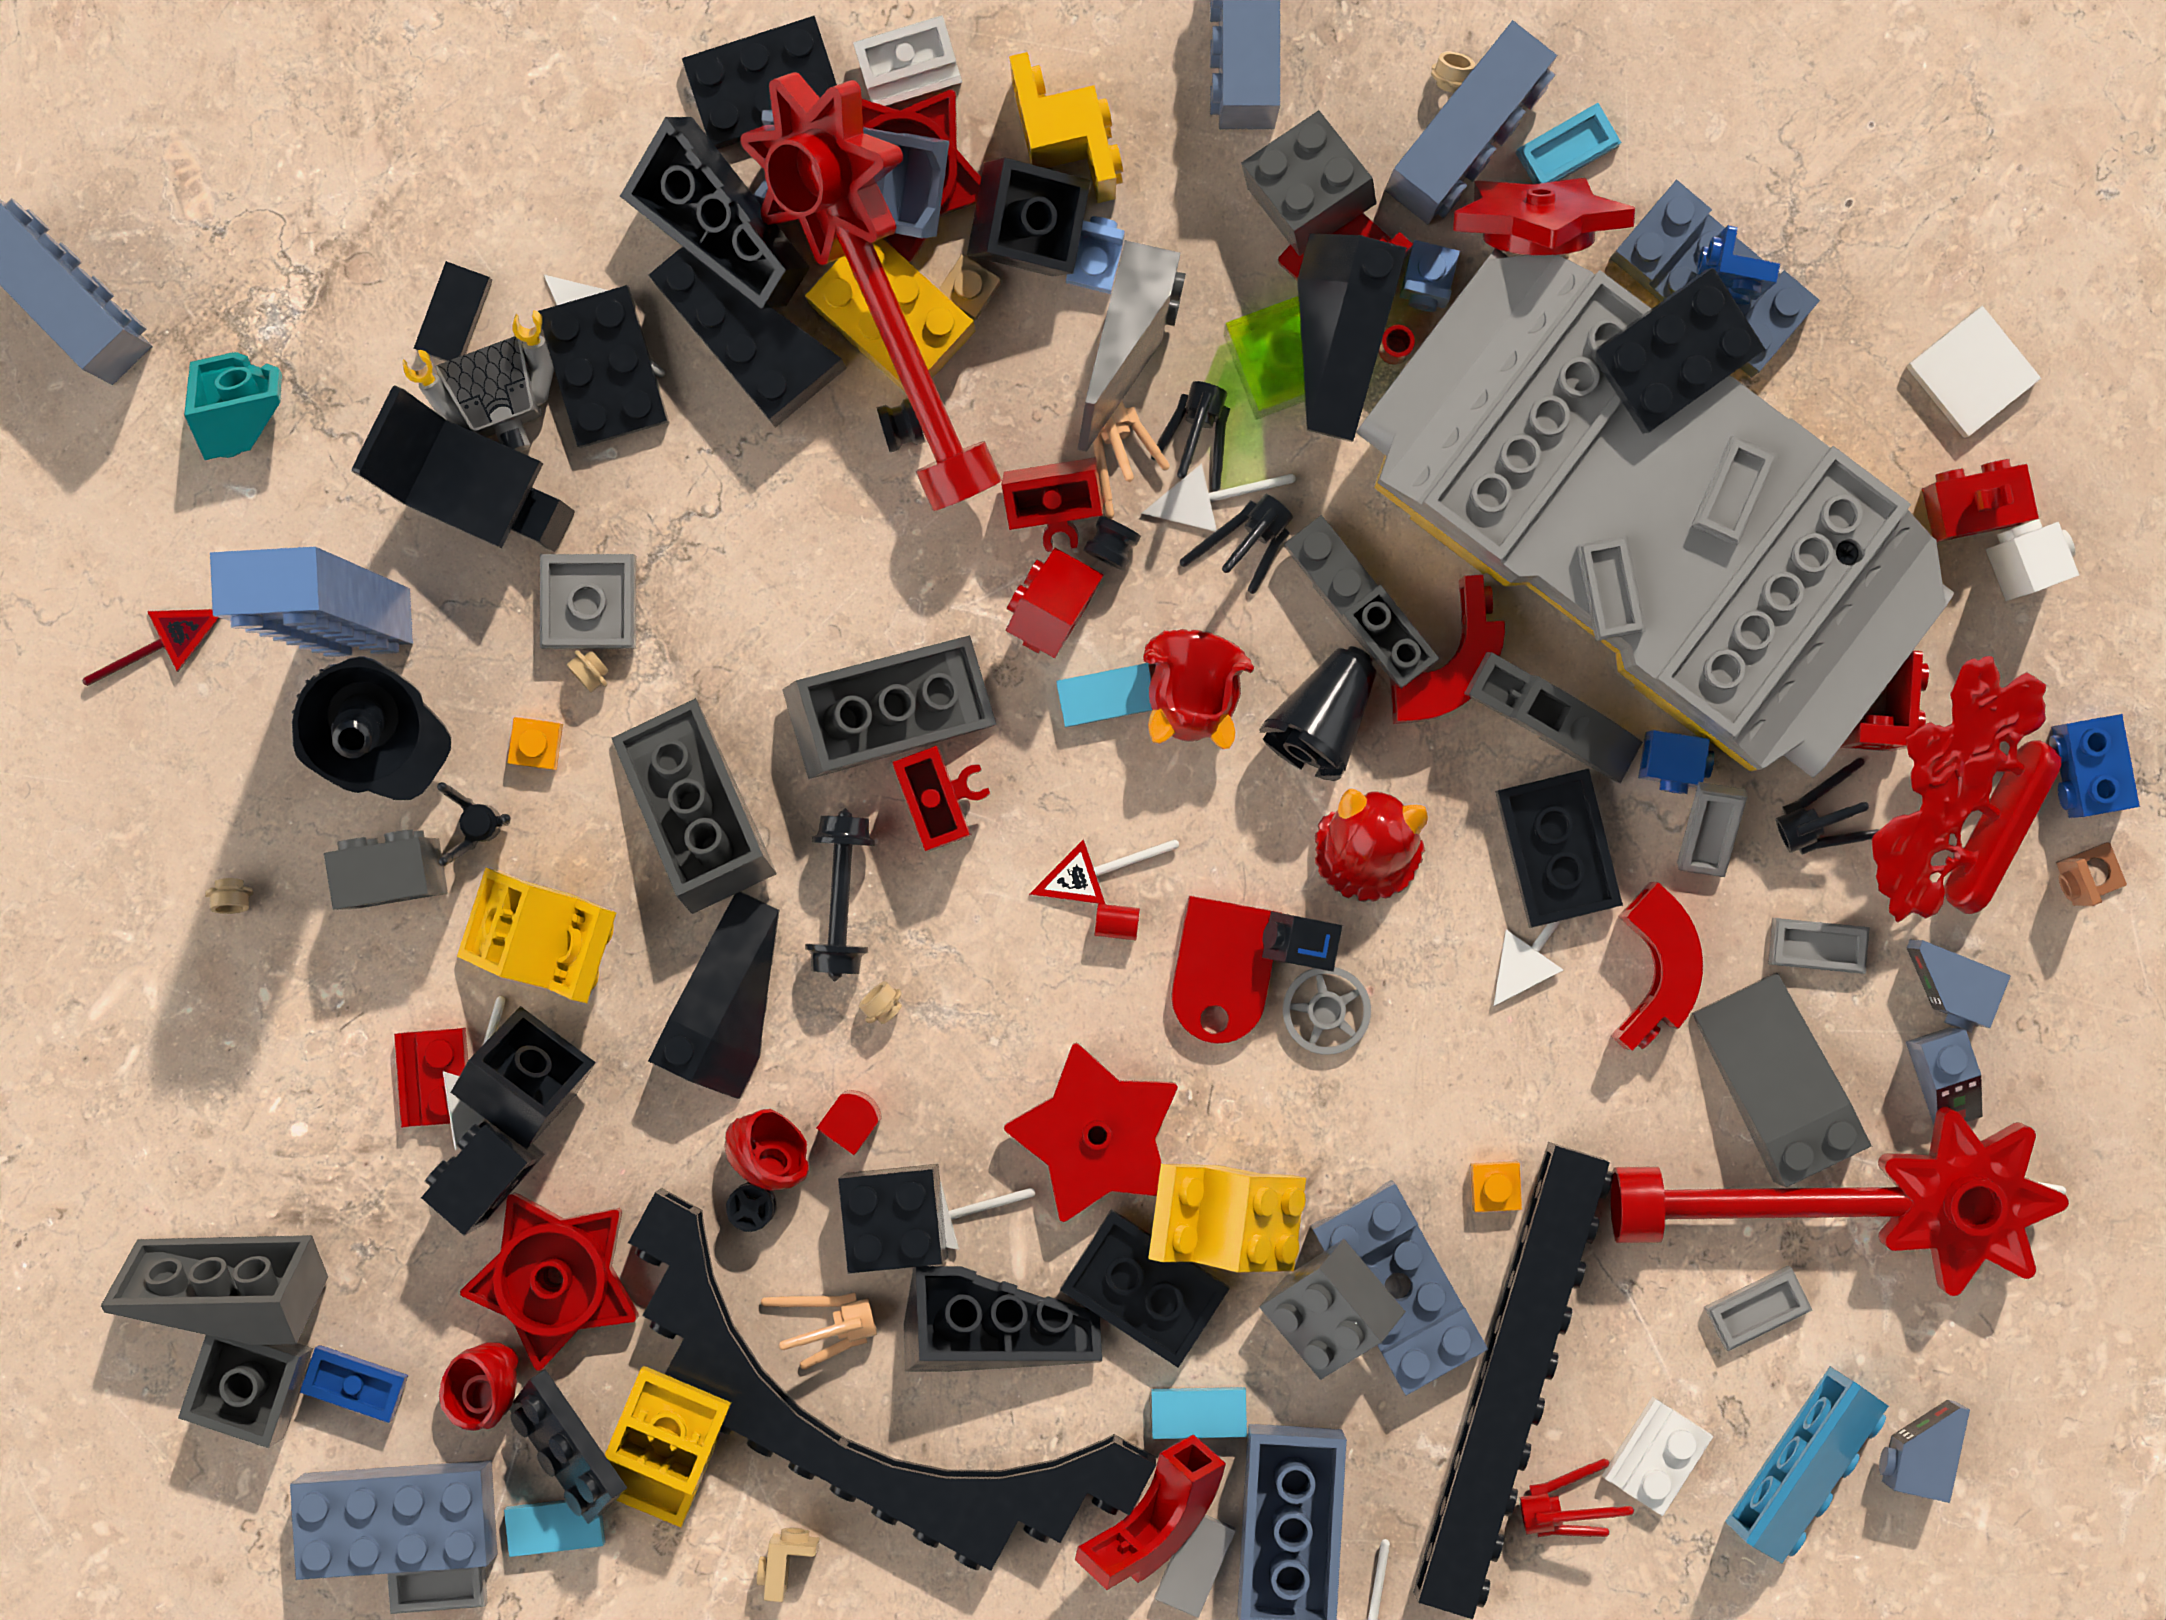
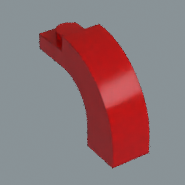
M1466 575L1459 580L1462 631L1459 646L1451 660L1442 668L1421 673L1402 689L1390 678L1393 724L1431 720L1462 706L1471 699V697L1464 693L1486 652H1492L1499 657L1501 656L1505 637V621L1486 622V614L1493 613V593L1491 586H1484L1483 575Z
M1649 882L1618 916L1646 943L1652 955L1654 965L1653 981L1648 994L1611 1035L1618 1044L1630 1051H1633L1637 1046L1641 1049L1647 1047L1661 1031V1028L1657 1026L1661 1020L1669 1027L1679 1029L1695 1005L1702 982L1703 955L1696 928L1680 902L1659 882Z
M1194 1434L1159 1454L1155 1474L1149 1489L1138 1505L1132 1510L1131 1514L1127 1515L1113 1527L1078 1546L1075 1561L1106 1590H1109L1130 1576L1137 1583L1146 1579L1180 1549L1200 1524L1219 1489L1226 1463Z

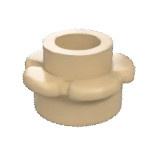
M1443 52L1439 55L1437 63L1432 65L1431 75L1437 81L1436 84L1440 89L1455 93L1475 68V62L1461 53Z
M576 650L574 652L576 657L567 663L566 666L590 693L601 684L606 687L607 682L603 676L609 672L607 667L591 650L585 655Z
M238 878L218 879L214 882L215 888H210L205 892V897L210 899V910L220 914H235L249 910V898L253 895V890L245 887L244 881Z
M886 981L879 983L870 990L859 1004V1008L867 1015L865 1021L873 1023L878 1020L881 1024H885L891 1020L902 1007V1004L898 1001L902 994L901 990L893 989Z

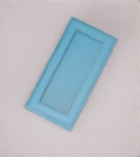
M1596 103L1521 146L1515 153L1533 184L1560 181L1619 147L1622 142L1599 103Z
M1148 663L1056 681L1065 728L1152 711L1149 700L1151 676Z
M1245 1387L1151 1389L1153 1439L1187 1438L1193 1434L1197 1438L1247 1437Z
M566 1500L508 1506L504 1509L509 1557L600 1547L606 1543L603 1516L601 1515L587 1524L582 1515H576L569 1508Z

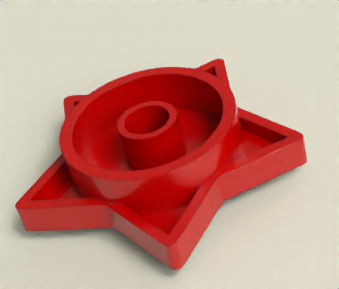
M954 90L944 91L902 110H896L862 99L863 127L949 141L940 216L977 203L981 176L957 150V103ZM897 233L886 237L895 250L910 264L914 261L927 239Z
M1586 178L1540 184L1477 180L1474 181V202L1454 211L1453 230L1456 232L1483 233V240L1489 246L1510 253L1561 255L1578 252L1593 245L1596 231L1634 227L1635 207L1593 195Z
M1076 1042L1071 1046L1054 1095L1004 1125V1131L1048 1165L1058 1216L1061 1222H1066L1111 1191L1157 1196L1162 1161L1155 1138L1178 1086L1175 1082L1119 1080ZM1100 1126L1105 1129L1107 1137L1103 1143L1094 1144L1089 1140L1088 1132L1092 1127Z
M514 1192L508 1195L501 1252L460 1290V1295L507 1317L514 1324L533 1367L537 1371L542 1370L579 1329L635 1322L639 1317L638 1311L612 1267L622 1210L620 1208H613L563 1218L519 1193ZM551 1267H555L561 1272L563 1276L562 1283L555 1284L549 1280L548 1271Z

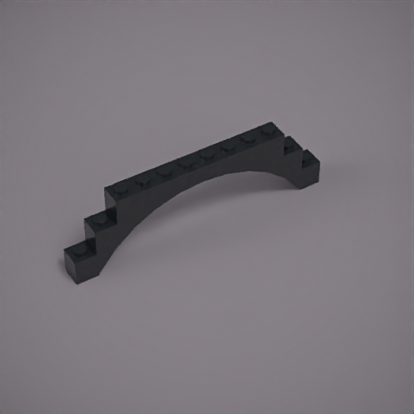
M660 1188L654 1193L628 1241L629 1244L637 1248L635 1255L642 1260L658 1267L662 1262L669 1265L642 1316L651 1320L649 1327L658 1334L670 1339H674L676 1335L684 1338L665 1375L731 1402L720 1429L721 1433L729 1435L732 1430L746 1437L748 1439L746 1444L757 1453L766 1457H771L773 1453L790 1461L788 1467L796 1474L809 1480H813L814 1476L832 1484L829 1489L838 1497L849 1502H855L857 1498L873 1507L871 1513L880 1520L891 1525H896L898 1521L914 1529L913 1536L919 1541L934 1548H937L939 1543L956 1552L954 1558L973 1570H979L982 1566L992 1571L1018 1521L1025 1524L1023 1530L1031 1537L1044 1543H1048L1050 1538L1061 1543L1087 1493L1094 1496L1091 1502L1101 1510L1112 1515H1116L1120 1510L1130 1515L1156 1467V1457L1115 1434L1054 1460L1003 1470L943 1469L895 1459L854 1442L801 1408L762 1368L735 1327L713 1273L702 1209Z

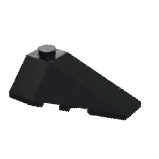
M1309 234L1297 279L1304 368L1306 426L1308 431L1349 442L1354 441L1407 247L1361 235Z
M740 891L734 894L675 1005L648 1062L692 1083L736 1099L741 1098L761 1056L762 1033L768 1003L767 996L771 966L773 965L779 909Z
M921 1266L913 1268L904 1319L905 1372H952L1100 1363L1102 1361L1100 1316L1090 1310L1049 1296L1044 1298L1017 1289V1285L1006 1281L1000 1283L977 1275V1271L962 1266Z

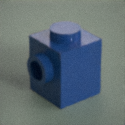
M1658 730L1645 732L1638 778L1660 782L1659 790L1688 794L1689 787H1697L1698 782H1703L1704 778L1709 779L1711 777L1715 754L1714 751L1709 750L1710 739Z

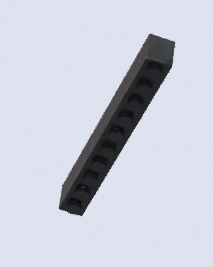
M1551 1142L1547 1144L1489 1337L1488 1350L1485 1351L1413 1590L1418 1603L1470 1619L1474 1618L1477 1606L1483 1608L1486 1604L1490 1590V1580L1485 1578L1490 1561L1497 1562L1503 1548L1504 1535L1500 1534L1499 1531L1504 1515L1510 1517L1516 1505L1518 1490L1513 1488L1517 1471H1524L1530 1458L1531 1444L1526 1441L1531 1424L1537 1426L1543 1415L1545 1398L1540 1397L1545 1379L1552 1380L1557 1368L1559 1354L1553 1351L1558 1334L1565 1335L1571 1321L1572 1308L1567 1306L1572 1288L1577 1290L1580 1288L1584 1278L1586 1263L1582 1262L1581 1258L1585 1244H1592L1598 1231L1599 1217L1594 1216L1599 1198L1605 1199L1611 1188L1613 1172L1608 1171L1610 1162L1601 1157Z

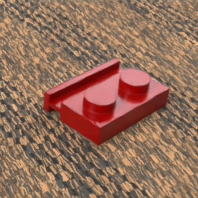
M466 1027L395 1033L401 1128L451 1124L443 1072L460 1076L468 1062Z

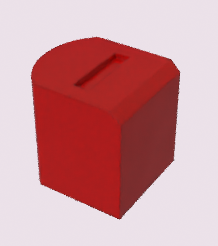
M847 1090L840 1094L816 1129L852 1155H855L880 1122L882 1115L879 1106L869 1095L861 1091Z

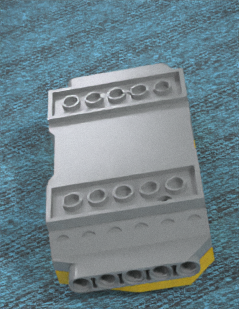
M1495 248L1356 431L1359 436L1385 454L1374 488L1411 515L1409 519L1482 574H1489L1505 587L1526 585L1592 636H1594L1577 546L1579 544L1627 535L1646 631L1600 641L1616 653L1618 673L1634 684L1633 688L1698 737L1710 739V743L1714 744L1748 771L1764 769L1781 756H1785L1812 778L1815 777L1832 759L1953 597L1954 592L1942 583L1936 539L1929 534L1908 510L1911 506L1908 501L1835 446L1829 447L1795 420L1785 417L1731 375L1651 432L1642 434L1590 352L1651 310V308L1601 270L1595 275L1593 272L1560 255L1508 257L1502 251ZM1733 435L1778 455L1740 543L1736 546L1691 527L1729 438Z

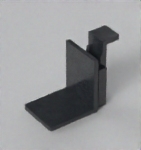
M396 385L391 388L352 467L354 474L399 503L499 548L503 547L512 530L555 552L575 513L571 507L561 500L532 488L544 463L444 419L409 392Z

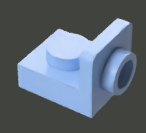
M1097 216L1090 217V222L1083 220L1074 273L1067 274V284L1111 294L1125 237V231L1117 229L1118 224L1115 221Z
M1414 240L1399 297L1408 299L1410 307L1422 311L1435 312L1437 307L1445 308L1450 300L1452 292L1450 289L1460 251Z

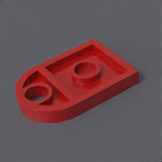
M1189 896L1172 985L1171 1000L1178 1021L1194 1037L1209 1043H1229L1247 1035L1259 1022L1266 1003L1273 964L1272 959L1262 957L1264 950L1263 932L1269 923L1271 910ZM1210 1006L1222 1007L1228 1016L1226 1027L1217 1033L1208 1032L1201 1025V1014Z

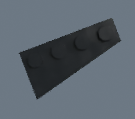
M665 117L620 197L761 309L787 306L810 266L777 224L768 225L762 220V205L692 117Z
M683 246L649 274L657 288L775 428L846 369L841 357L773 308L761 309Z

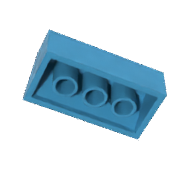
M1830 1366L1725 1522L1746 1543L1781 1564L1788 1555L1790 1557L1794 1556L1804 1544L1806 1539V1532L1804 1531L1814 1516L1820 1517L1831 1504L1833 1499L1831 1491L1841 1477L1846 1478L1855 1469L1860 1457L1857 1452L1866 1439L1874 1438L1882 1429L1886 1420L1884 1413L1889 1406Z

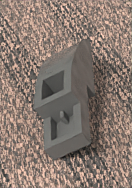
M1322 515L1284 543L1286 550L1313 582L1314 589L1401 689L1439 660V657L1381 584L1379 586L1376 584Z
M1486 652L1464 693L1540 736L1539 739L1618 783L1622 782L1643 743L1633 734L1582 701L1541 677L1527 673L1492 652Z

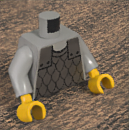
M533 310L532 318L535 327L527 329L520 324L519 316L515 314L512 325L514 337L436 365L435 368L438 374L432 373V363L429 354L426 351L418 350L420 358L426 363L425 367L419 371H414L408 367L407 362L403 359L402 365L405 376L410 381L419 383V389L430 405L444 419L484 437L496 434L500 444L519 452L525 451L531 445L523 423L542 416L540 405L548 399L554 373L553 363L545 338L540 336L543 323L542 316L538 311Z

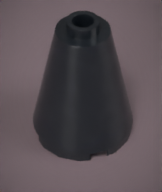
M1350 646L1348 649H1336L1264 721L1259 730L1260 733H1266L1263 738L1265 744L1278 756L1302 770L1305 763L1318 768L1315 777L1330 781L1341 779L1346 770L1377 674L1376 669L1372 665V657L1362 649Z

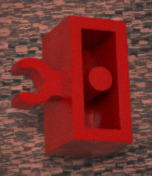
M1096 457L1005 471L1003 474L1001 486L1009 530L1047 524L1043 533V546L1047 552L1053 551L1052 536L1057 532L1066 533L1070 538L1071 549L1077 548L1079 534L1071 520L1103 516L1104 501Z
M2004 459L1981 465L1982 473L1965 476L1963 468L1936 474V482L1922 488L1932 537L1937 542L2020 526L2039 519L2028 465L2022 464L2011 467L2010 459Z
M1054 548L1045 563L1037 559L1031 567L1023 583L1028 588L1020 584L1012 596L1007 610L1014 614L1005 631L1023 640L1022 645L1038 654L1042 651L1056 658L1087 609L1104 574Z
M933 746L892 762L926 852L972 836L959 800L967 798L972 801H980L991 794L989 788L974 792L967 785L968 778L971 775L982 771L980 765L967 766L961 771L958 779L951 781L938 746Z

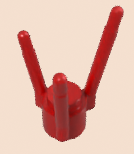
M1601 1459L1549 1482L1529 1485L1531 1495L1519 1497L1526 1535L1537 1533L1538 1537L1551 1535L1607 1537L1609 1535L1608 1528L1563 1525V1522L1633 1515L1634 1509L1631 1506L1561 1511L1559 1497H1549L1548 1493L1607 1468L1610 1464L1609 1460Z

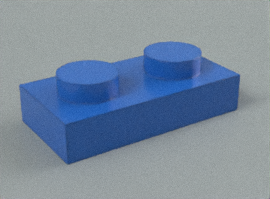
M319 1345L314 1349L300 1393L390 1423L394 1419L408 1375Z

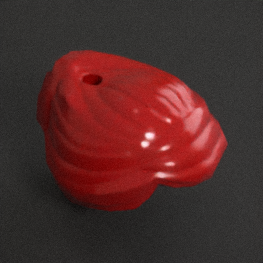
M762 1109L741 1118H736L727 1128L724 1144L727 1160L732 1168L749 1183L762 1189L777 1191L790 1189L806 1179L809 1173V1165L806 1160L807 1141L801 1131L782 1114L772 1109Z
M486 1342L466 1349L452 1359L442 1377L439 1390L441 1409L452 1424L470 1431H477L482 1428L491 1429L507 1414L513 1404L517 1385L516 1368L519 1359L513 1349L501 1343Z

